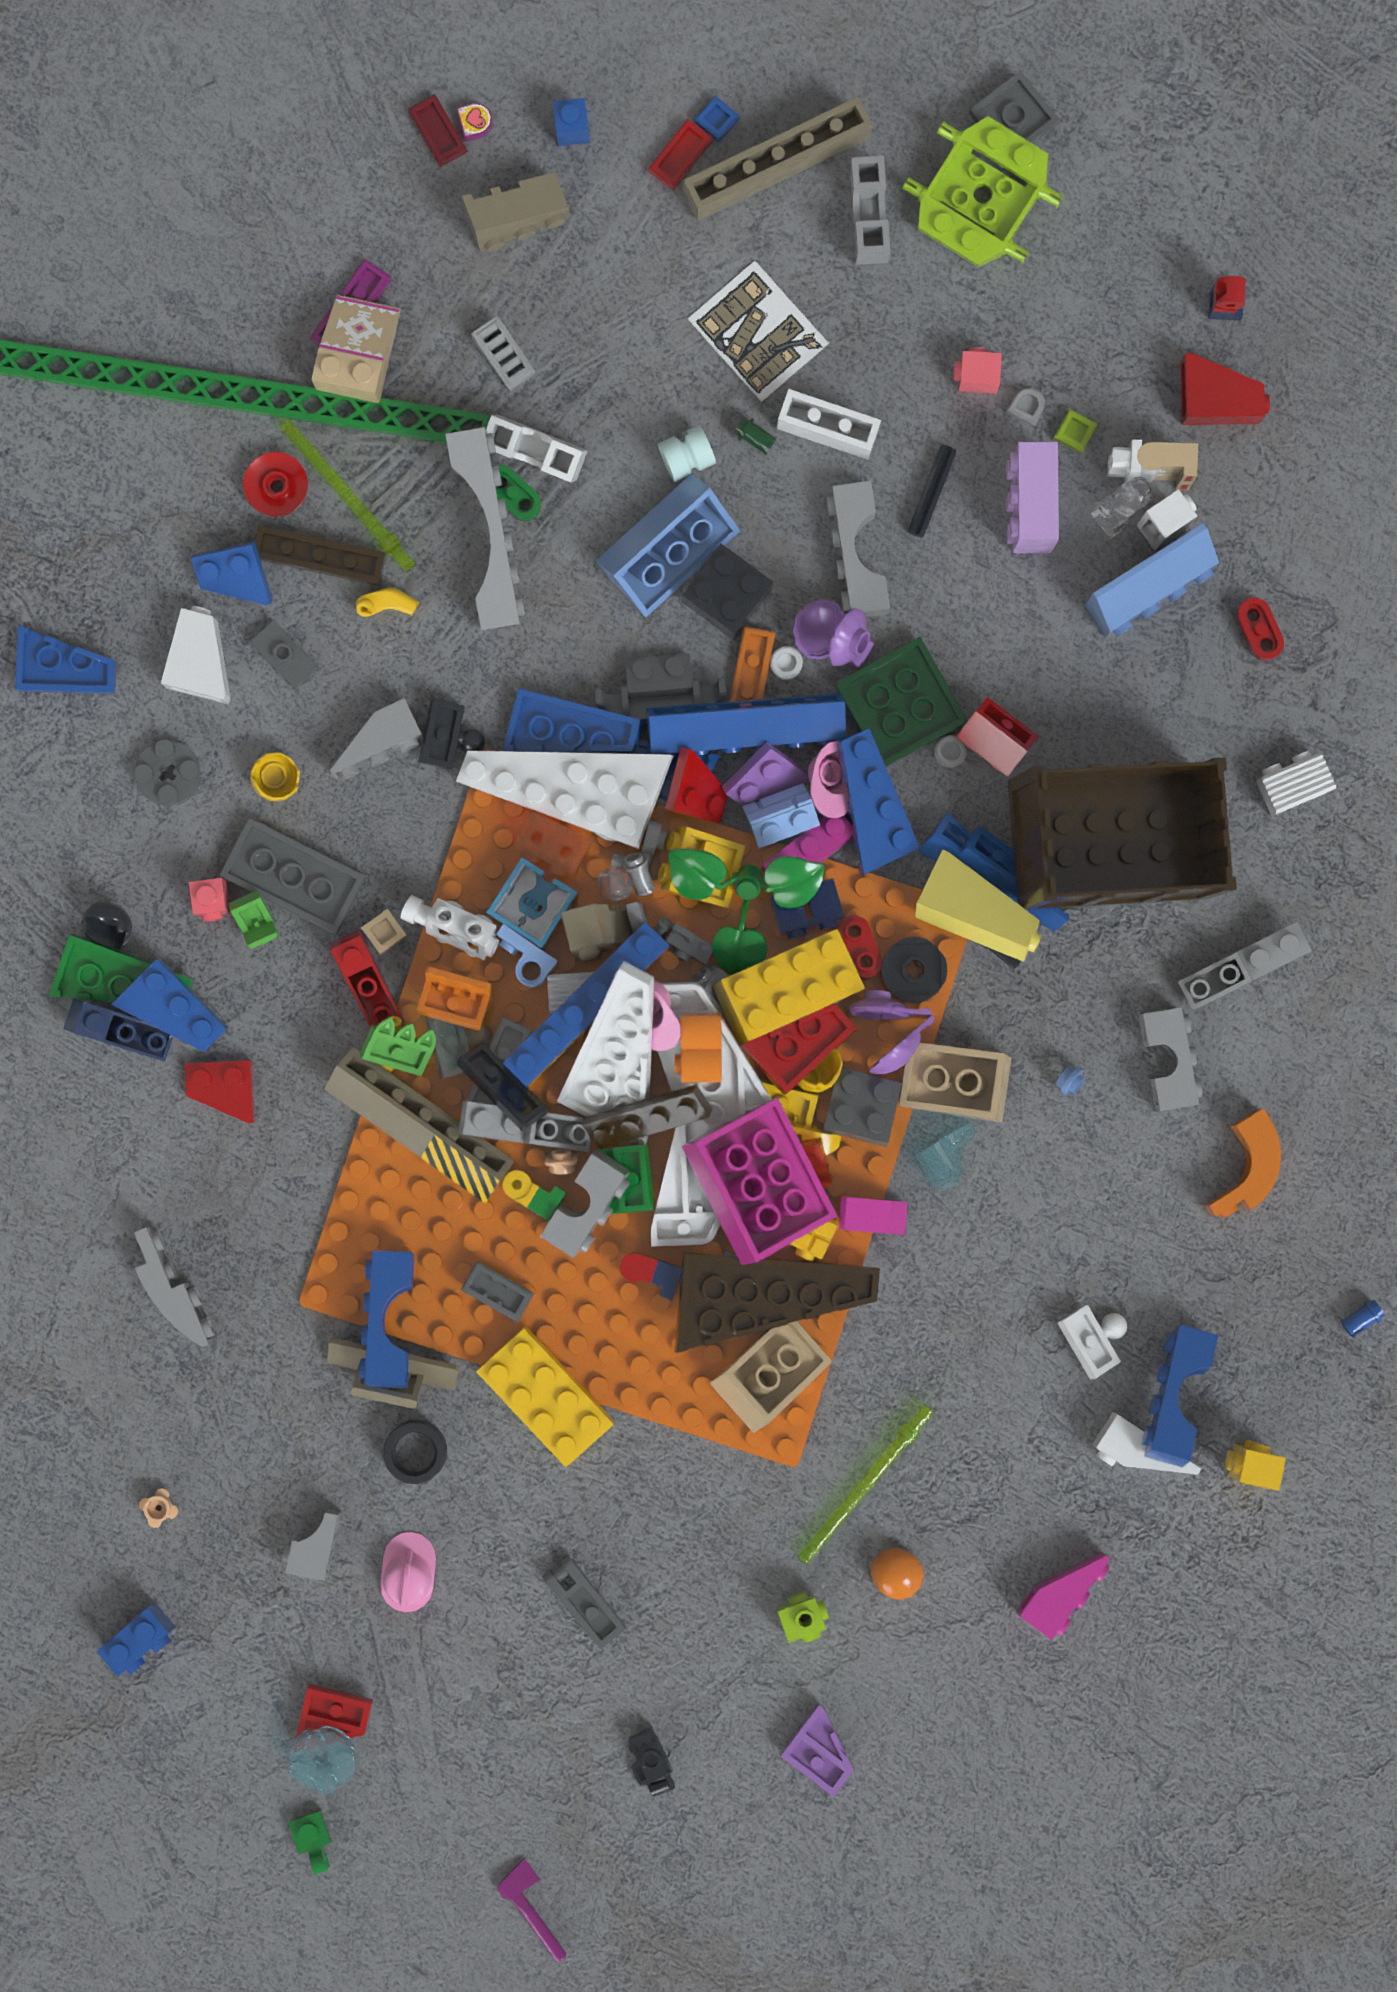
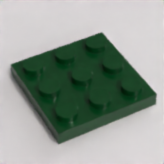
M921 637L835 683L837 691L844 699L845 705L859 730L870 729L886 767L968 722Z

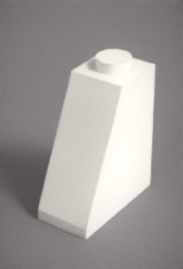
M192 606L191 610L181 608L161 684L170 690L229 705L231 698L218 622L213 616H210L211 611L198 606Z

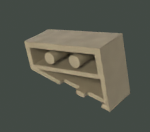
M591 904L561 912L570 950L574 958L580 957L582 962L601 958L600 952L620 947L633 934L625 905L618 906V904L610 905L611 909H609L608 904Z

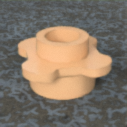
M555 1149L551 1154L546 1155L545 1165L549 1166V1172L552 1174L572 1173L575 1171V1165L578 1164V1154L571 1153L569 1149Z
M160 1488L152 1497H144L140 1500L139 1508L144 1511L148 1524L153 1528L159 1527L162 1521L167 1518L173 1519L178 1514V1507L170 1501V1494L167 1489ZM157 1505L162 1507L161 1511L156 1510Z

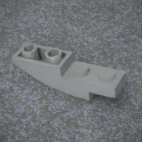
M1295 922L1183 978L1178 983L1192 1010H1195L1311 952L1312 949L1298 922Z
M463 1101L458 1134L589 1152L591 1137L583 1126L586 1118L547 1113L522 1132L496 1105Z
M146 1227L134 1232L146 1261L145 1264L134 1269L152 1302L177 1330L196 1344L205 1347L214 1343L212 1336L215 1335L214 1327L208 1317H203L199 1308L200 1305H203L200 1293L195 1286L191 1288L189 1282L176 1286L175 1280L178 1279V1275L171 1261L166 1262L162 1250L166 1249L160 1232H154L153 1227Z

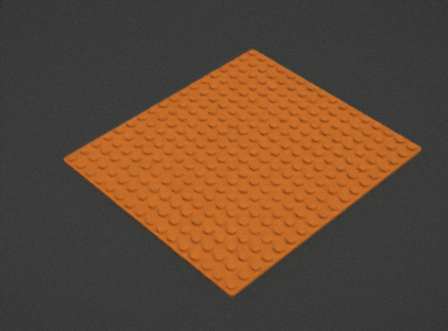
M470 787L430 907H433L437 898L446 902L454 901L461 905L465 911L473 915L480 914L488 917L493 924L497 925V934L503 924L489 916L486 912L523 857L545 871L546 875L543 879L553 885L552 881L556 878L578 892V896L569 910L591 904H608L609 909H611L610 905L618 904V906L640 901L643 904L647 924L653 930H655L661 917H667L673 924L680 925L712 945L713 938L719 928L731 926L738 929L743 898L737 895L734 886L729 907L725 909L660 890L662 883L658 881V872L663 863H668L669 850H667L666 845L671 832H676L677 827H689L745 845L740 868L751 864L761 870L762 865L786 847V845L775 842L758 848L752 834L665 809L666 806L656 803L650 820L662 823L661 830L667 831L662 850H655L649 871L656 889L648 895L637 896L628 872L610 865L614 853L627 856L631 853L641 852L647 828L639 849L621 842L605 841L591 831ZM825 859L822 862L824 864V874L821 885L814 897L806 904L796 908L781 907L775 902L773 892L767 893L762 886L759 895L749 899L744 930L754 929L763 935L768 946L765 960L838 929L840 922L852 915L860 916L868 922L882 960L889 948L902 939L920 937L930 941L942 952L946 959L947 977L942 988L929 1000L921 1003H906L892 995L891 1000L898 1001L910 1009L921 1010L929 1008L932 1011L934 1022L926 1029L920 1030V1043L934 1044L967 938L915 918L916 906L923 891L922 889L872 873L860 875L857 868ZM539 905L536 911L540 912L543 907ZM562 920L545 948L541 950L559 962L554 972L550 974L553 975L595 972L618 948L600 952L601 958L582 962L580 957L574 958L570 950ZM424 926L397 1007L404 1020L402 1027L412 1023L415 1029V1038L432 1029L436 1037V1045L422 1076L395 1068L391 1074L460 1122L462 1103L466 1101L474 1082L456 1065L457 1059L481 1042L489 1048L502 1017L527 1027L534 1032L550 1017L548 980L537 988L524 986L516 976V965L523 954L518 951L514 956L499 946L502 939L497 935L496 938L499 939L496 951L492 957L486 956L485 960H482L478 957L468 956L465 951L453 945L440 943L435 937L426 933V927ZM850 926L848 934L856 938L860 935V929L857 926ZM442 929L439 931V933L442 935L449 934L448 932ZM669 929V931H668V933H667L668 936L670 935V933H671V931H672L671 929ZM472 943L468 945L472 949L478 948V946ZM669 945V948L645 973L654 977L656 982L674 983L694 982L693 979L696 973L701 968L707 967L710 963L722 971L724 970L718 965L713 954L705 966L693 958H690L689 962L678 958L671 953L674 947ZM868 956L861 957L860 965L863 968L871 967V958ZM911 961L910 967L905 968V974H910L911 979L916 980L918 974L923 973V967H918L916 961ZM536 963L527 964L523 969V976L529 981L536 980L541 974V968ZM436 965L452 968L455 974L466 977L468 974H476L484 977L487 980L486 982L491 984V1004L487 1008L481 1031L417 1014L416 1009L425 984L427 966L433 968ZM880 970L873 978L861 979L865 987L863 991L835 1004L856 1027L836 1049L839 1051L843 1061L842 1068L903 1083L905 1065L887 1074H873L869 1070L873 1068L871 1066L926 1019L872 1020L852 1016L848 1011L850 1005L859 1000H864L865 991L878 990L888 992L882 981ZM721 1015L727 1027L729 1028L735 1040L737 1041L728 1020ZM592 1025L529 1087L547 1106V1113L586 1118L557 1102ZM652 1048L650 1098L671 1092L659 1053ZM743 1051L759 1079L770 1081ZM833 1085L825 1091L817 1092L819 1095L812 1124L817 1125V1129L823 1130ZM901 1091L887 1147L842 1136L837 1150L819 1158L809 1159L837 1214V1217L832 1219L833 1221L839 1223L841 1196L884 1200L913 1110L912 1108L899 1106ZM360 1116L299 1300L303 1307L360 1326L368 1325L369 1312L363 1311L364 1292H370L371 1280L365 1278L366 1259H372V1251L412 1252L415 1256L413 1289L402 1293L390 1304L385 1316V1330L388 1335L482 1365L518 1331L526 1326L598 1404L790 1467H796L799 1464L831 1365L830 1363L769 1424L753 1433L713 1388L710 1382L767 1330L675 1353L681 1276L674 1297L670 1300L660 1296L662 1287L642 1280L630 1282L624 1279L620 1272L622 1259L633 1252L682 1267L683 1252L723 1255L726 1249L735 1253L721 1225L714 1238L707 1244L651 1246V1226L655 1210L610 1214L603 1226L597 1224L591 1233L596 1238L586 1253L580 1251L572 1258L540 1237L549 1221L505 1194L503 1181L488 1201L484 1203L363 1116ZM675 1128L648 1135L646 1143L649 1148L655 1209ZM481 1137L515 1161L508 1173L514 1170L526 1172L531 1176L533 1183L550 1193L554 1186H558L568 1192L561 1205L564 1204L577 1212H584L589 1209V1193L574 1181L590 1155L597 1149L599 1150L592 1138L589 1152L571 1150V1153L578 1154V1164L575 1165L574 1172L569 1174H552L549 1172V1166L545 1165L546 1155L551 1154L555 1149L563 1148ZM627 1141L602 1149L634 1146L638 1144L632 1141ZM838 1224L823 1258L820 1259L815 1256L813 1262L862 1266L873 1232L840 1230ZM791 1244L764 1258L811 1262L794 1254L797 1247ZM476 1261L485 1264L535 1293L518 1323L460 1290ZM848 1309L797 1321L831 1360L833 1359Z

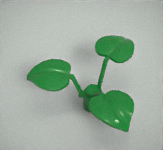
M678 848L670 850L668 855L673 885L686 898L693 900L706 899L712 894L714 888L722 890L735 882V892L739 897L743 898L738 929L731 926L719 928L712 943L715 960L730 975L763 962L766 958L768 946L763 935L754 929L744 930L749 899L759 895L761 886L767 893L773 892L774 900L779 906L796 908L806 904L814 897L821 885L824 874L823 863L812 862L796 856H782L770 862L766 868L765 876H763L760 868L748 864L742 866L738 873L733 872L730 878L723 881L727 874V868L724 862L712 853L698 849Z

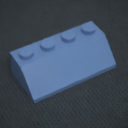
M690 474L601 555L596 562L610 581L646 618L708 561L720 543L725 546L740 530L711 488Z
M1202 523L1091 595L1084 606L1105 638L1112 633L1116 637L1124 634L1133 627L1131 621L1139 616H1142L1144 620L1160 610L1158 604L1167 598L1172 603L1188 592L1185 587L1196 581L1200 585L1215 575L1212 570L1218 565L1219 560L1207 527Z

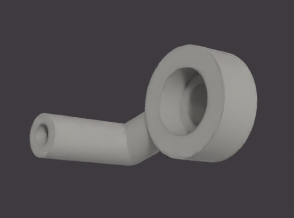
M649 820L641 850L642 855L648 859V864L646 865L648 871H650L655 850H662L667 831L661 830L662 823ZM614 853L610 866L623 869V859L626 856Z

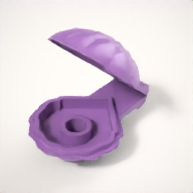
M818 599L816 602L806 604L803 610L799 611L795 616V625L792 630L795 644L807 658L820 660L830 657L833 666H841L847 663L854 668H862L874 643L870 641L866 617L861 609L854 608L844 615V612L837 603Z
M865 991L864 1000H859L848 1008L852 1016L864 1019H926L871 1066L873 1068L869 1072L873 1074H887L904 1066L920 1044V1030L926 1029L934 1022L932 1011L929 1008L921 1010L910 1009L898 1001L891 1000V993L886 991Z

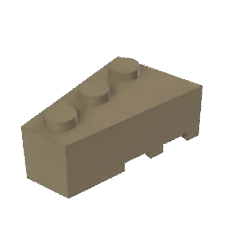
M555 172L518 181V187L501 192L499 186L490 188V195L473 199L471 193L462 196L466 216L480 252L484 250L488 252L499 250L505 246V242L516 238L518 240L528 239L536 233L535 231L548 227V229L557 228L563 225L566 219L570 218L569 207Z

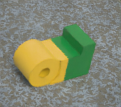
M520 1170L509 1172L503 1180L505 1194L550 1221L568 1192L558 1186H554L550 1193L533 1183L528 1173Z

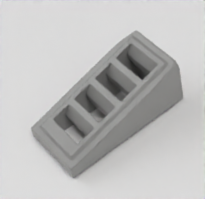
M495 316L471 334L474 343L509 392L536 374V371L498 316ZM498 331L499 335L487 344L484 342V340ZM506 342L508 346L495 355L492 354V350ZM514 353L516 357L501 367L499 362ZM521 363L524 368L509 378L506 373Z

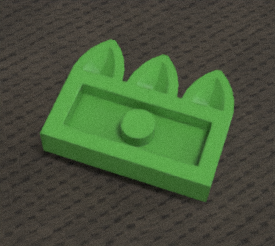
M388 1017L377 1026H371L359 1054L363 1060L422 1076L434 1051L436 1037L434 1031L430 1029L422 1033L418 1038H415V1029L412 1023L403 1026L398 1032H395L393 1019Z

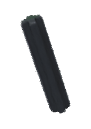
M940 446L908 528V533L915 537H924L956 455V450L950 446Z

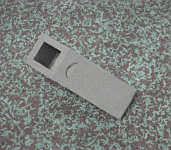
M403 698L373 713L330 769L335 779L339 777L342 780L349 779L359 774V768L369 763L372 766H377L390 759L388 754L399 749L404 753L419 746L418 741L423 739V735L406 699Z

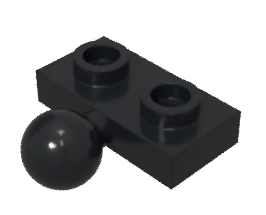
M435 698L431 699L418 763L451 770L457 745H460L465 753L467 751L483 750L485 738L479 730L468 729L463 733L460 732L465 706Z

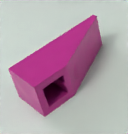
M1100 1552L1036 1584L1017 1609V1614L1052 1640L1056 1634L1061 1636L1071 1622L1068 1617L1075 1607L1081 1609L1090 1596L1088 1589L1093 1582H1100L1110 1568L1107 1563L1110 1558L1103 1552Z

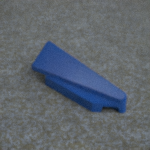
M947 812L923 842L919 852L937 862L942 850L951 853L1017 903L1013 849L980 825L971 834ZM1061 908L1027 910L1040 920L1039 923L1052 931L1058 930L1069 919L1068 913H1064Z

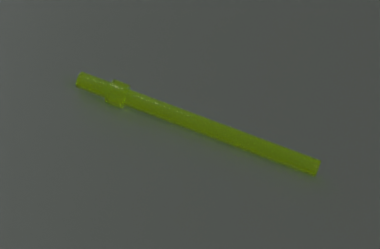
M286 421L281 426V430L379 540V547L386 555H392L406 573L410 572L416 566V563L401 547L402 542L394 533H389L292 421Z
M924 1404L909 1424L904 1423L897 1431L898 1437L798 1555L801 1561L806 1565L810 1563L907 1445H913L920 1436L918 1432L934 1414L930 1408Z

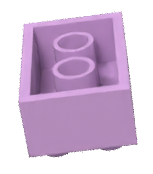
M1018 442L1015 451L1010 452L1009 460L1006 462V480H1012L1010 492H1007L1006 510L1007 512H1012L1010 524H1007V544H1012V553H1051L1059 540L1058 442Z

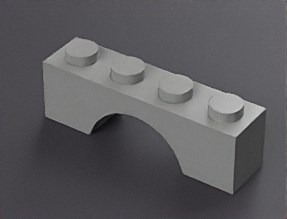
M871 481L832 486L831 496L826 497L828 515L835 517L836 528H831L833 548L839 547L841 560H836L838 580L844 579L845 591L840 592L842 610L861 609L865 617L886 615L890 610L886 577L868 570L860 562L855 551V537L864 525L874 520L876 514Z

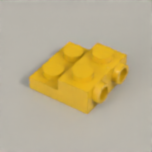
M677 827V831H673L669 835L666 848L669 851L678 848H691L716 855L724 862L727 868V874L723 880L725 881L732 876L733 872L738 873L745 845L689 827ZM668 859V863H663L658 872V881L662 883L660 890L684 897L673 885ZM735 882L722 890L714 888L708 898L698 901L728 909Z

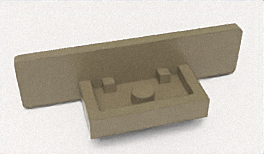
M330 1339L327 1362L357 1370L352 1385L351 1395L416 1409L423 1384L449 1390L456 1389L459 1372L458 1365L446 1361L419 1357L414 1354H409L407 1388L367 1387L364 1384L365 1379L359 1378L360 1359H366L367 1345L354 1343L349 1340Z

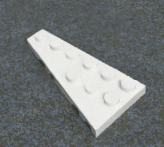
M623 961L557 1102L587 1117L650 1098L654 977ZM648 1135L630 1141L643 1145L647 1143Z

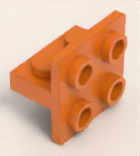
M436 965L435 968L427 966L425 984L416 1009L417 1014L481 1031L487 1008L491 1004V984L487 983L484 977L476 974H468L466 977L455 974V971L447 966Z

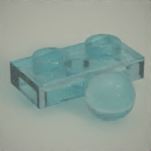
M425 1016L428 1030L432 1029L436 1037V1045L433 1052L440 1080L465 1074L456 1065L457 1059L469 1051L470 1045L474 1048L483 1042L489 1047L493 1040V1031L486 1024H482L481 1031L469 1029L468 1033H465L463 1026Z

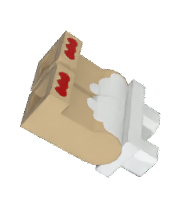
M1132 439L1128 448H1112V453L1108 457V477H1125L1124 486H1134L1136 482L1149 484L1154 480L1176 481V490H1189L1197 477L1198 443L1149 442L1142 445V440Z

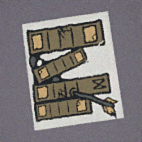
M753 261L688 318L692 325L761 402L829 344L756 261Z

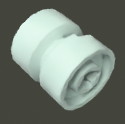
M700 425L682 432L681 439L673 436L657 443L664 464L674 482L689 476L693 468L701 471L716 464L709 441Z

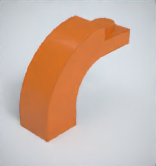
M1264 1108L1254 1110L1230 1126L1243 1146L1246 1157L1245 1169L1242 1177L1233 1187L1204 1205L1211 1217L1219 1215L1222 1219L1228 1217L1239 1209L1237 1205L1239 1202L1245 1210L1254 1209L1267 1197L1277 1180L1281 1164V1146L1276 1128Z

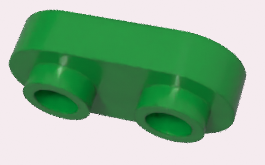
M497 465L499 466L501 479L508 482L507 486L503 489L496 487L498 499H505L507 512L522 522L535 519L541 510V501L537 492L511 468ZM523 501L531 503L530 509L526 511L521 510L519 505Z

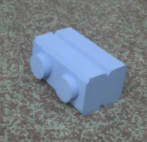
M803 783L759 799V802L754 801L742 806L750 832L758 848L820 826L812 799Z

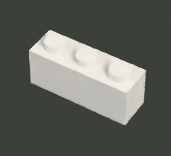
M788 389L778 418L777 429L869 460L881 420Z

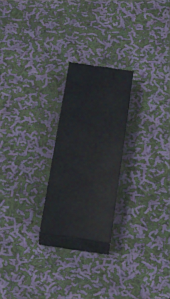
M483 1042L457 1059L456 1065L522 1132L547 1114V1106Z

